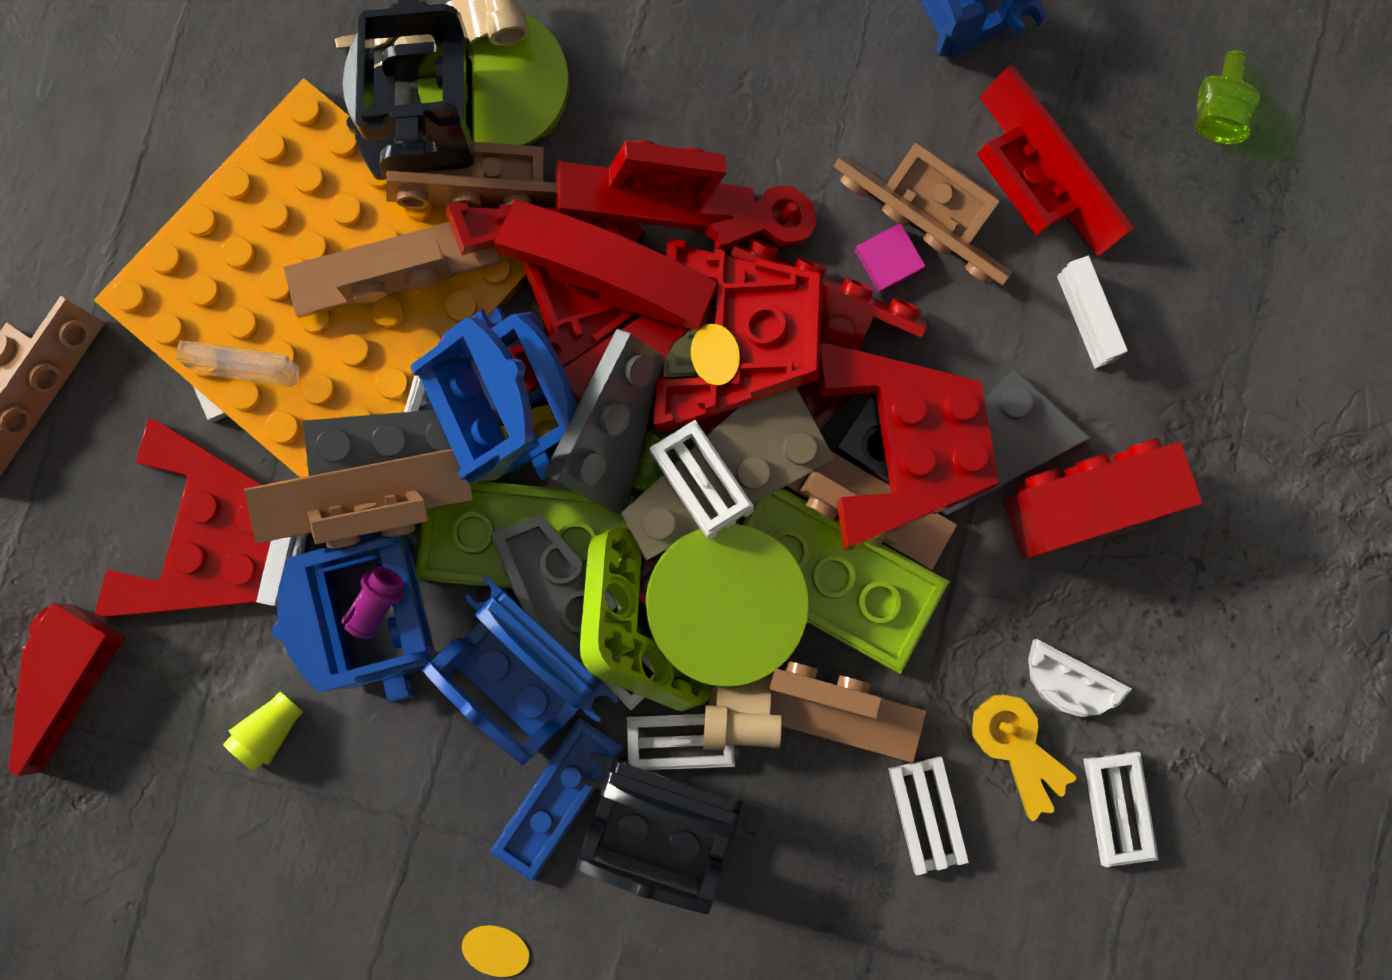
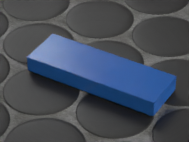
M580 717L489 853L531 882H534L596 789L584 784L580 780L584 775L592 779L599 778L603 772L601 762L597 759L589 758V753L599 752L614 757L619 755L624 746Z

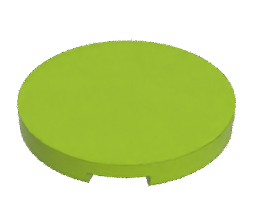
M526 13L525 16L530 33L523 41L508 46H497L490 42L487 35L471 44L474 52L475 142L530 146L542 137L545 139L552 132L566 108L569 96V74L564 53L553 34L541 22ZM436 78L417 79L421 103L443 101V89L440 90L438 88Z
M734 524L728 529L724 527L717 532V536L709 541L701 529L683 535L676 540L655 565L646 593L649 627L662 654L674 667L688 677L715 686H739L752 683L771 674L775 668H779L797 647L803 635L808 616L807 586L803 573L793 555L771 535L742 524Z

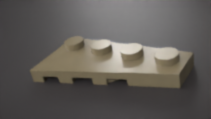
M797 388L738 407L706 436L752 504L835 460ZM695 446L689 452L726 507L729 509L736 505L698 447ZM679 460L674 466L710 520L718 515L681 460ZM665 475L660 477L621 513L645 560L667 550L683 535L700 529Z

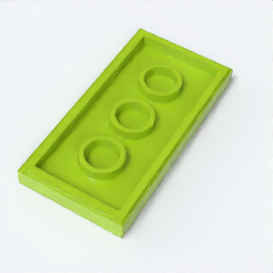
M480 481L470 484L473 500L426 509L428 522L421 523L416 574L418 580L490 587L487 583L483 582V578L487 577L503 589H512L491 540V533L542 514L581 559L582 565L587 569L588 548L590 541L595 536L615 527L626 528L628 531L630 529L622 516L603 508L572 490ZM630 496L628 506L634 502V496Z
M784 488L753 503L754 512L744 518L742 525L759 529L771 535L783 544L797 561L803 573L808 591L809 605L806 623L893 672L901 674L949 581L881 544L880 548H876L865 542L860 547L844 551L839 519L835 518L832 522L817 515L805 506L807 501Z

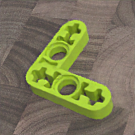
M622 527L612 528L595 536L590 541L588 548L580 638V656L584 666L597 678L678 711H685L708 702L713 690L712 685L699 682L680 672L662 654L655 640L637 633L641 550L630 531ZM606 589L615 596L618 604L617 614L611 611L605 600ZM643 656L651 662L654 670L653 681L646 676L643 670Z

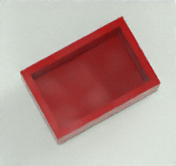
M1159 438L1151 439L1127 448L1128 450L1113 455L1114 462L1110 461L1108 453L1076 463L1077 466L1064 470L1065 477L1060 478L1057 469L1029 477L1025 479V482L1015 485L1016 494L1003 501V505L1021 559H1029L1203 504L1181 441L1162 447Z

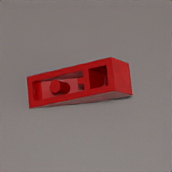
M52 602L49 607L37 614L29 627V634L31 636L22 649L9 771L16 776L42 772L126 637L75 605Z

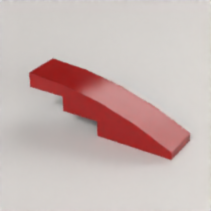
M514 199L494 241L498 254L547 267L550 279L599 292L602 304L693 330H700L717 291L718 284L716 281L666 255L595 225Z

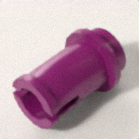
M376 567L372 572H367L363 575L360 582L362 589L349 611L342 618L341 622L346 624L344 627L346 631L357 638H372L390 606L398 604L403 598L402 587L404 582L396 572L386 567Z

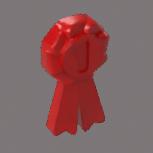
M791 186L768 188L759 201L708 191H700L696 196L701 206L697 214L698 218L723 220L712 223L706 231L707 236L715 240V248L720 250L730 248L758 234L775 242L778 247L800 245L809 237L817 223V217L811 200Z

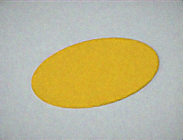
M718 324L703 326L695 334L691 345L693 366L704 381L712 385H723L735 376L740 361L739 348L735 338L725 327Z
M480 926L469 931L463 938L462 952L465 959L472 967L484 974L495 977L513 976L520 973L529 962V951L525 942L517 934L503 927Z

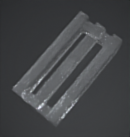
M179 340L176 359L193 373L291 387L297 383L299 367L294 365V362L289 360L287 355Z

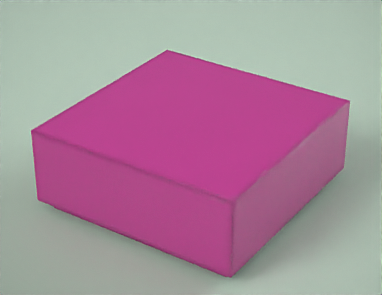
M901 224L891 227L857 245L855 248V253L878 294L917 275L926 267Z

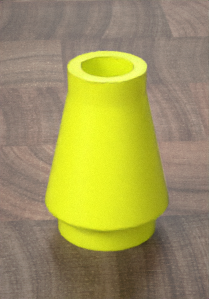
M279 692L271 701L228 730L231 736L225 741L223 746L246 767L256 772L263 763L269 766L295 721L302 715L303 711L282 692Z

